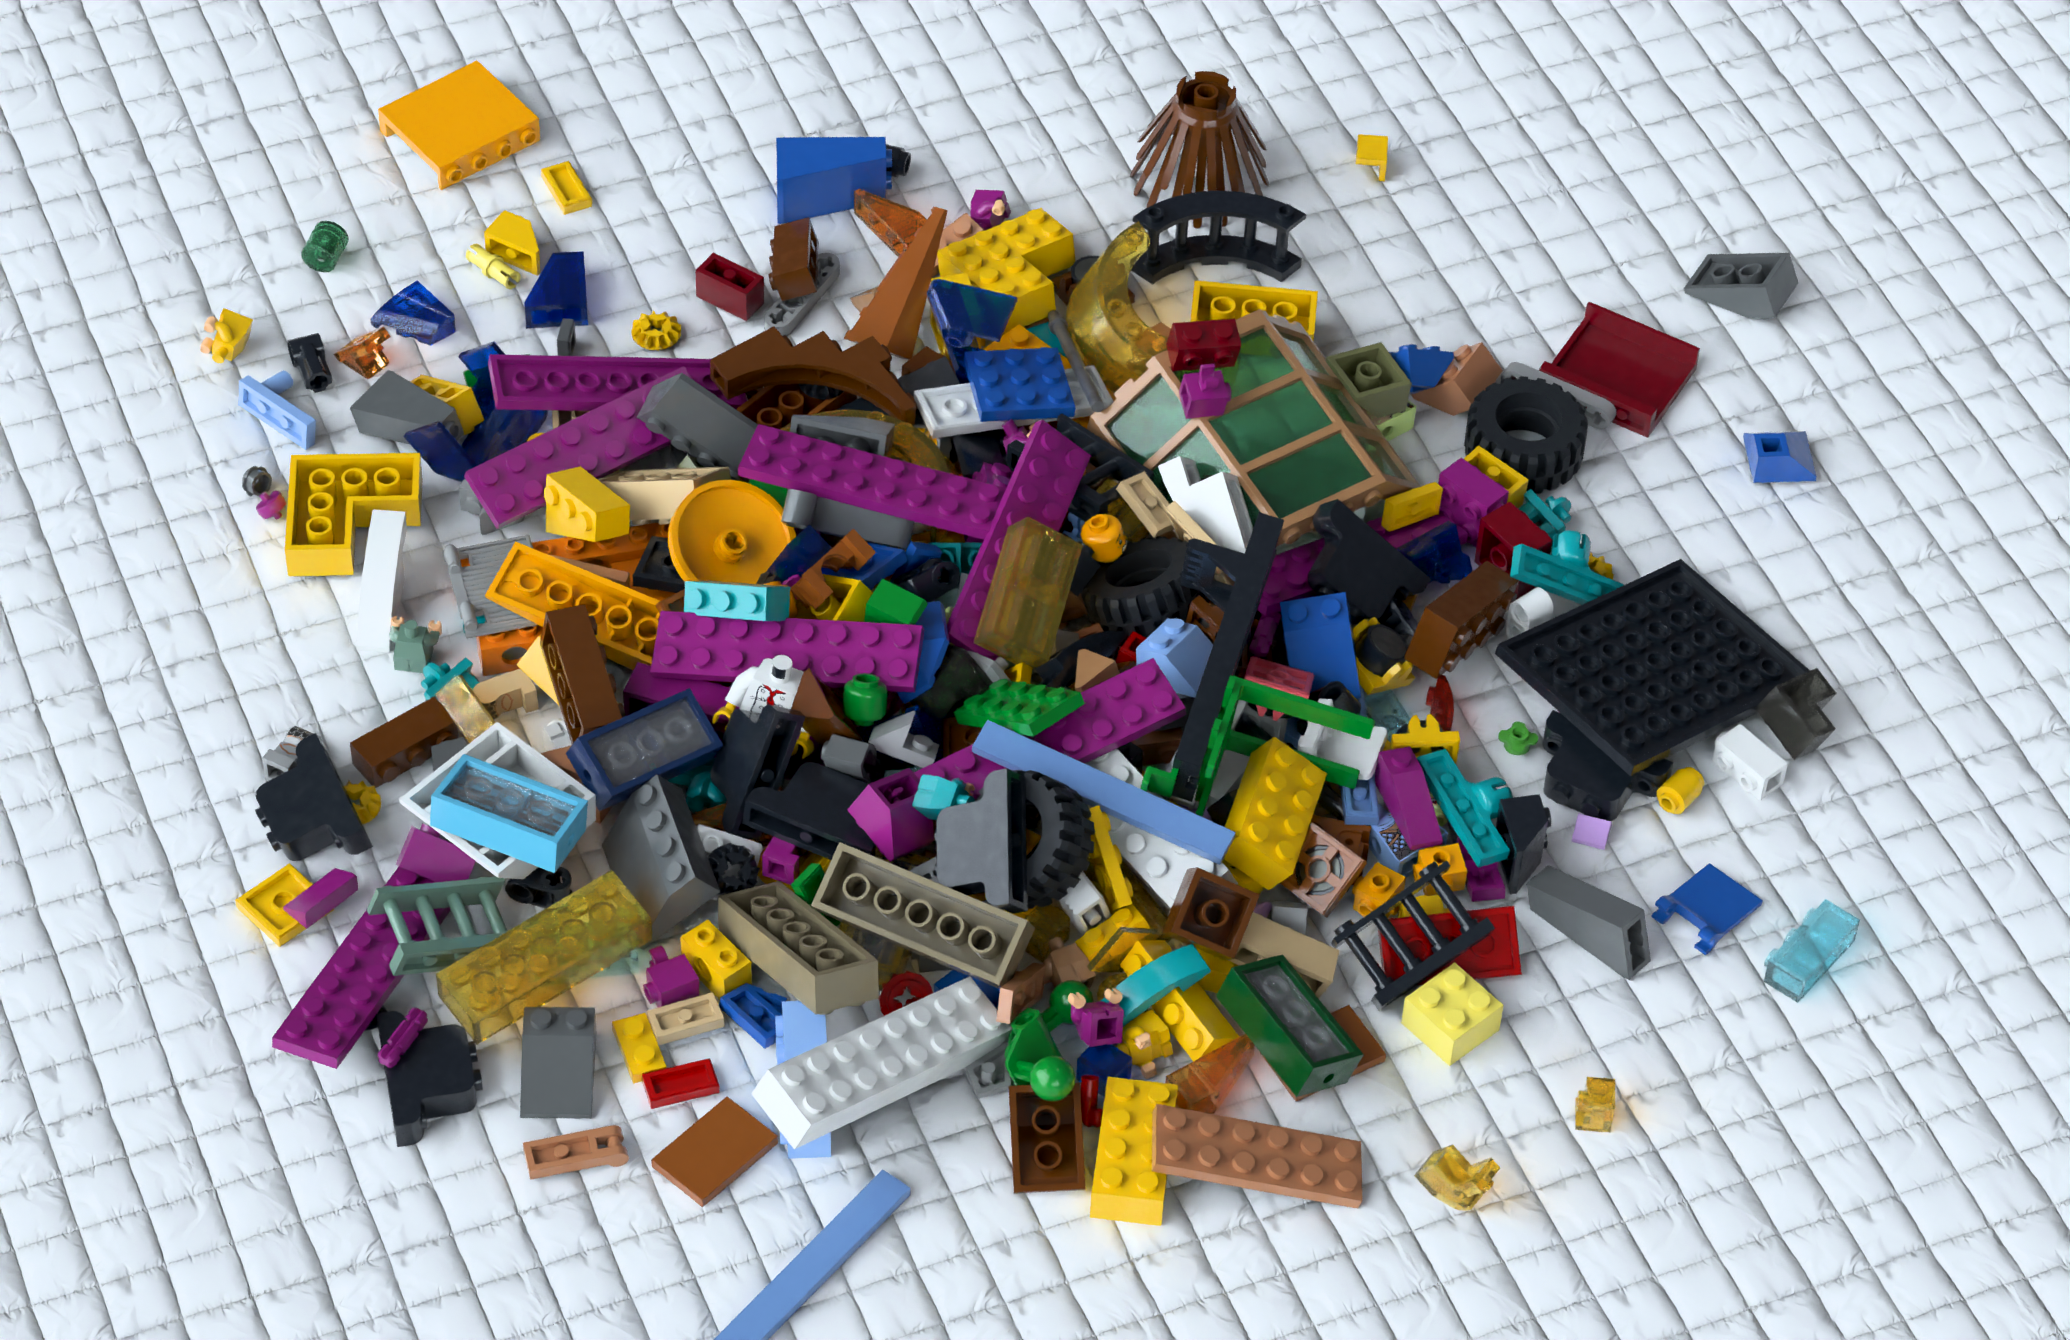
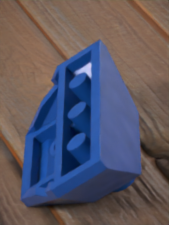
M940 601L927 602L928 605L915 624L923 626L924 638L916 692H897L904 704L933 687L936 679L934 674L940 667L948 648L949 635L944 605Z

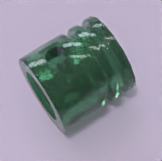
M320 221L317 223L301 251L304 263L318 272L332 271L349 242L346 230L331 221Z

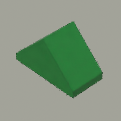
M882 578L866 603L864 622L915 625L928 603L913 593Z

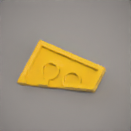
M1098 805L1089 808L1091 817L1088 820L1094 822L1095 834L1091 835V841L1095 842L1093 853H1089V856L1092 859H1096L1098 865L1094 869L1095 876L1110 910L1113 911L1132 904L1130 897L1133 896V890L1128 878L1123 877L1119 865L1122 864L1121 853L1117 845L1112 844L1109 831H1111L1110 820L1106 812H1101Z

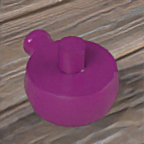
M273 491L271 495H268L267 492L262 493L259 496L262 501L256 506L258 515L263 519H268L272 516L276 520L281 518L282 513L280 511L286 505L281 492Z

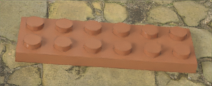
M1156 1104L1152 1112L1153 1172L1357 1209L1362 1203L1361 1141Z

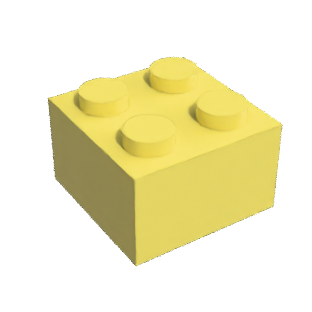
M1454 962L1405 997L1401 1023L1445 1063L1451 1066L1499 1031L1504 1005Z

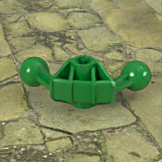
M1067 980L1058 984L1051 992L1049 1007L1042 1013L1036 1009L1026 1008L1010 1024L1012 1031L1009 1034V1041L1004 1054L1006 1069L1015 1086L1031 1085L1034 1093L1046 1101L1064 1099L1072 1092L1075 1085V1071L1072 1065L1062 1057L1050 1032L1061 1023L1075 1025L1071 1019V1004L1068 1002L1070 993L1076 995V992H1079L1085 997L1086 1003L1094 1002L1090 989L1082 982L1076 980Z

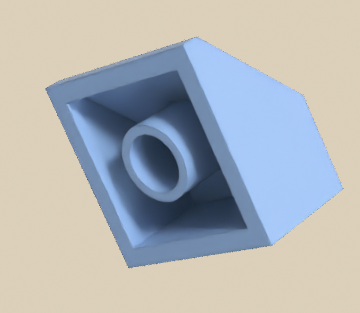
M1167 618L1136 648V666L1154 658L1176 693L1195 698L1213 644L1197 625L1185 623L1181 619Z

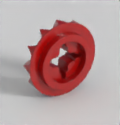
M908 970L905 973L893 974L887 983H882L883 989L878 998L880 1011L885 1016L932 994L933 991L930 983L920 973L917 974ZM907 987V991L915 997L907 999L905 1005L902 1006V1003L894 998L902 996Z

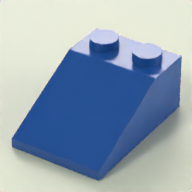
M1346 592L1280 602L1289 667L1315 675L1310 693L1330 682L1340 681L1356 699L1362 698L1350 608Z

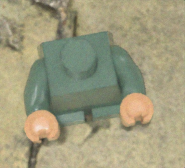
M397 616L391 618L389 638L392 642L396 643L393 655L394 670L423 673V668L431 661L434 650L433 646L437 644L439 636L442 634V624L440 621L434 624V620H431L428 623L427 629V627L417 626V622L414 620H408L404 623L403 617H400L399 620Z

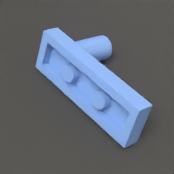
M283 370L261 383L249 375L239 380V406L305 450L315 445L316 420L279 396L280 393L293 386L292 377L288 372Z

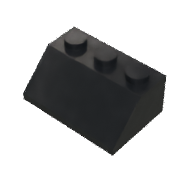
M996 430L952 436L963 477L972 479L975 471L980 472L984 462L992 465L994 463H1001L1007 466V454L1003 443L1005 434L1003 432L998 434Z

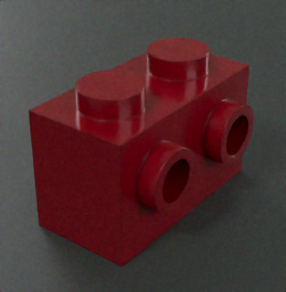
M713 252L695 270L696 297L747 321L764 304V277Z
M1235 318L1173 323L1166 343L1172 371L1197 370L1204 364H1214L1215 368L1234 367L1242 346Z

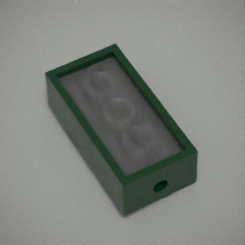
M1283 954L1232 967L1216 994L1217 999L1296 1097L1347 1083L1364 1055Z

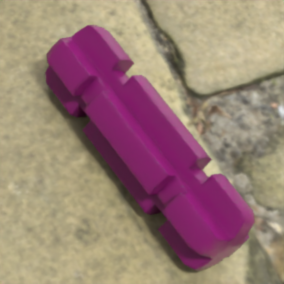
M1272 612L1267 617L1263 614L1261 615L1249 646V652L1254 654V657L1267 656L1281 620L1280 613Z
M414 1007L405 1017L407 1021L403 1020L387 1040L389 1045L385 1044L378 1052L380 1064L388 1068H392L401 1058L399 1055H403L418 1036L419 1033L417 1031H421L427 1024L428 1014L424 1010Z

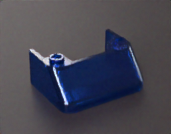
M934 279L928 288L927 297L960 384L969 383L964 365V353L982 350L979 348L976 337L996 342L1000 341L1017 303V297L947 280Z
M494 341L464 351L458 356L477 378L472 391L484 418V421L476 425L475 430L468 434L462 445L457 442L440 421L408 431L403 436L416 452L420 453L423 460L436 474L459 482H463L465 479L466 471L527 442L531 435L539 431L548 415V410L496 409L488 360L490 354L505 355V353Z

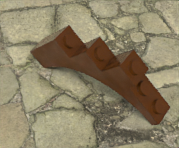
M773 326L710 359V378L728 400L750 390L772 385L796 383L823 385L847 391L870 401L888 413L904 430L915 425L916 401L910 393H905L899 386L897 377L890 371L891 353L884 344L880 345L874 336L842 351L838 342L831 340L824 331L793 346L790 339L786 335L782 336Z

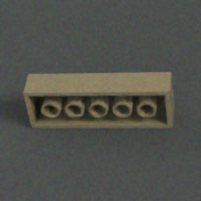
M839 842L811 904L815 910L825 916L998 989L1014 977L1035 930V927L1028 920Z
M780 881L718 896L719 931L746 957L814 1014L827 1015L839 1008L861 1006L866 1001L879 998L878 960Z

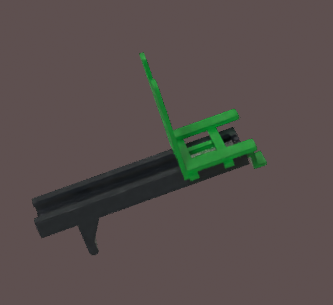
M1260 512L1258 513L1245 554L1199 539H1190L1180 576L1181 585L1201 591L1224 612L1181 737L1171 772L1148 766L1140 789L1169 798L1174 796L1190 802L1193 801L1195 795L1194 800L1199 802L1196 814L1201 817L1204 815L1224 752L1229 750L1250 757L1253 751L1267 742L1231 729L1238 700L1365 739H1370L1375 720L1235 676L1277 550L1275 548L1284 524L1283 519ZM1216 567H1219L1235 582L1234 586L1213 580ZM1294 750L1326 772L1325 781L1355 789L1360 770Z

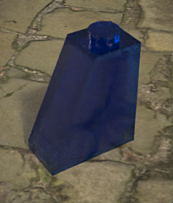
M584 251L552 253L524 302L526 329L560 327L563 318L574 319L575 326L588 325Z
M808 525L787 544L766 572H771L774 576L777 575L783 582L795 574L802 578V575L828 553L832 547Z

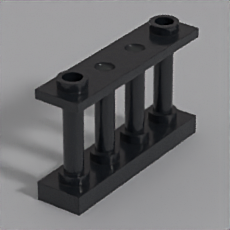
M1063 413L1058 415L1057 431L1091 455L1089 463L1097 467L1082 476L1068 508L1069 512L1084 522L1095 515L1108 514V505L1122 497L1116 490L1119 484L1102 494L1090 488L1108 476L1121 482L1145 471L1153 482V471ZM1018 440L1011 442L1007 446V466L1013 472L1025 447Z
M1447 860L1439 866L1436 862L1429 864L1419 872L1421 878L1355 924L1350 919L1334 930L1337 936L1333 938L1332 946L1337 948L1346 942L1376 984L1374 989L1377 993L1371 1001L1378 1011L1488 937L1495 929L1488 917L1480 922L1476 918L1472 919L1443 879L1442 875L1450 868ZM1431 884L1461 926L1459 931L1462 935L1452 942L1448 937L1444 939L1414 897V894ZM1401 903L1433 946L1431 950L1434 954L1424 961L1420 957L1416 958L1385 915ZM1372 923L1377 926L1404 964L1402 969L1405 974L1395 981L1391 976H1386L1357 935Z

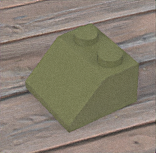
M1382 342L1326 357V363L1353 400L1374 416L1380 418L1406 411L1412 383Z

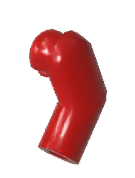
M1095 1075L1081 1076L1082 1123L1088 1128L1091 1126L1101 1127L1103 1113L1101 1108H1097L1099 1077Z

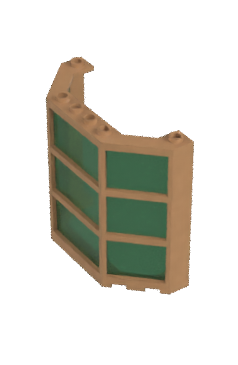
M1261 309L1236 319L1242 346L1235 366L1214 369V371H1222L1224 382H1228L1231 388V401L1227 402L1223 415L1185 418L1179 396L1183 375L1199 373L1200 369L1172 371L1168 351L1166 350L1153 356L1146 363L1148 370L1136 381L1134 378H1130L1114 393L1117 399L1109 407L1101 412H1094L1090 415L1087 430L1153 471V483L1169 504L1173 500L1164 484L1158 466L1179 456L1195 460L1201 481L1220 472L1236 475L1253 528L1259 512L1284 520L1276 547L1284 543L1292 544L1303 534L1312 530L1317 532L1313 526V516L1321 504L1338 499L1354 512L1363 506L1371 507L1378 503L1380 499L1385 500L1386 498L1421 487L1363 407L1358 405L1326 363V357L1303 326L1296 321L1289 323L1286 318L1275 314L1271 317L1266 311ZM1174 529L1160 535L1168 539L1172 537L1178 538Z

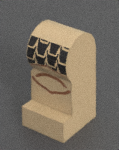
M521 669L476 684L472 690L474 713L482 720H494L503 712L521 707L524 708L526 713L539 709L537 690L531 678Z

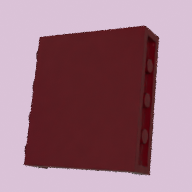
M1588 302L1583 321L1552 363L1544 361L1539 371L1610 401L1616 409V416L1612 423L1648 438L1696 371L1700 348L1592 302Z

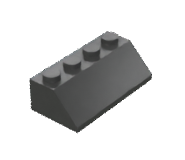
M683 373L652 386L637 418L646 423L645 425L650 431L662 434L671 440V444L675 448L687 451L696 457L700 465L704 467H729L731 480L749 483V478L738 476V466L758 424Z

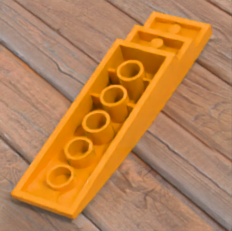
M515 541L485 594L487 599L541 627L544 625L546 612L585 604L588 615H593L596 620L597 635L595 636L598 645L602 644L604 646L607 659L631 670H634L637 662L651 666L660 613L655 605L660 600ZM723 682L721 684L730 687L732 682Z

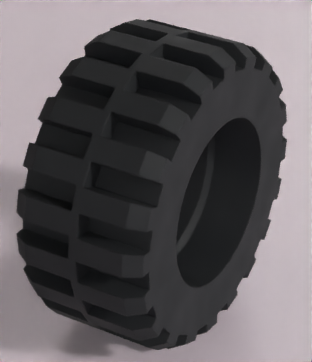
M1520 376L1518 380H1512L1511 377L1501 380L1500 384L1495 382L1486 387L1485 391H1481L1474 398V402L1471 403L1464 441L1465 455L1467 456L1477 446L1482 447L1529 479L1526 491L1532 489L1535 494H1541L1544 489L1551 491L1557 489L1560 483L1564 485L1580 469L1587 438L1588 420L1582 405L1576 402V398L1569 391L1564 392L1560 385L1556 383L1548 384L1545 379L1541 378L1530 380L1527 376ZM1527 430L1538 433L1545 437V439L1536 441L1522 440L1506 432Z
M1158 536L1156 539L1143 538L1138 542H1128L1125 551L1117 560L1109 563L1098 562L1101 565L1081 592L1091 625L1099 623L1104 632L1124 631L1127 637L1119 645L1122 647L1133 631L1147 638L1167 618L1181 619L1186 623L1191 601L1199 595L1209 604L1210 600L1201 591L1185 587L1180 583L1188 543L1174 537L1171 539L1165 536Z
M1015 770L1014 772L1025 776L1026 819L1037 812L1040 813L1042 819L1040 842L1035 852L1027 859V908L1045 907L1053 903L1052 898L1059 901L1068 894L1067 889L1069 887L1075 888L1080 882L1079 875L1082 870L1087 871L1090 864L1087 859L1089 853H1093L1095 842L1091 841V835L1095 834L1094 822L1088 820L1091 817L1090 809L1087 804L1083 803V799L1077 791L1039 772ZM983 788L978 791L981 795L975 801H979L983 797Z

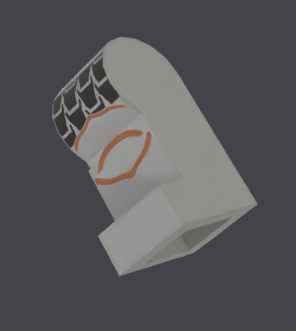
M294 726L288 731L284 741L275 750L269 749L262 757L265 780L269 781L279 776L277 774L279 769L285 773L296 767L295 758L297 756L295 751L297 744L314 733Z

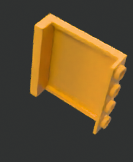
M477 60L378 109L380 131L386 137L396 133L438 174V184L441 190L540 141L539 118Z

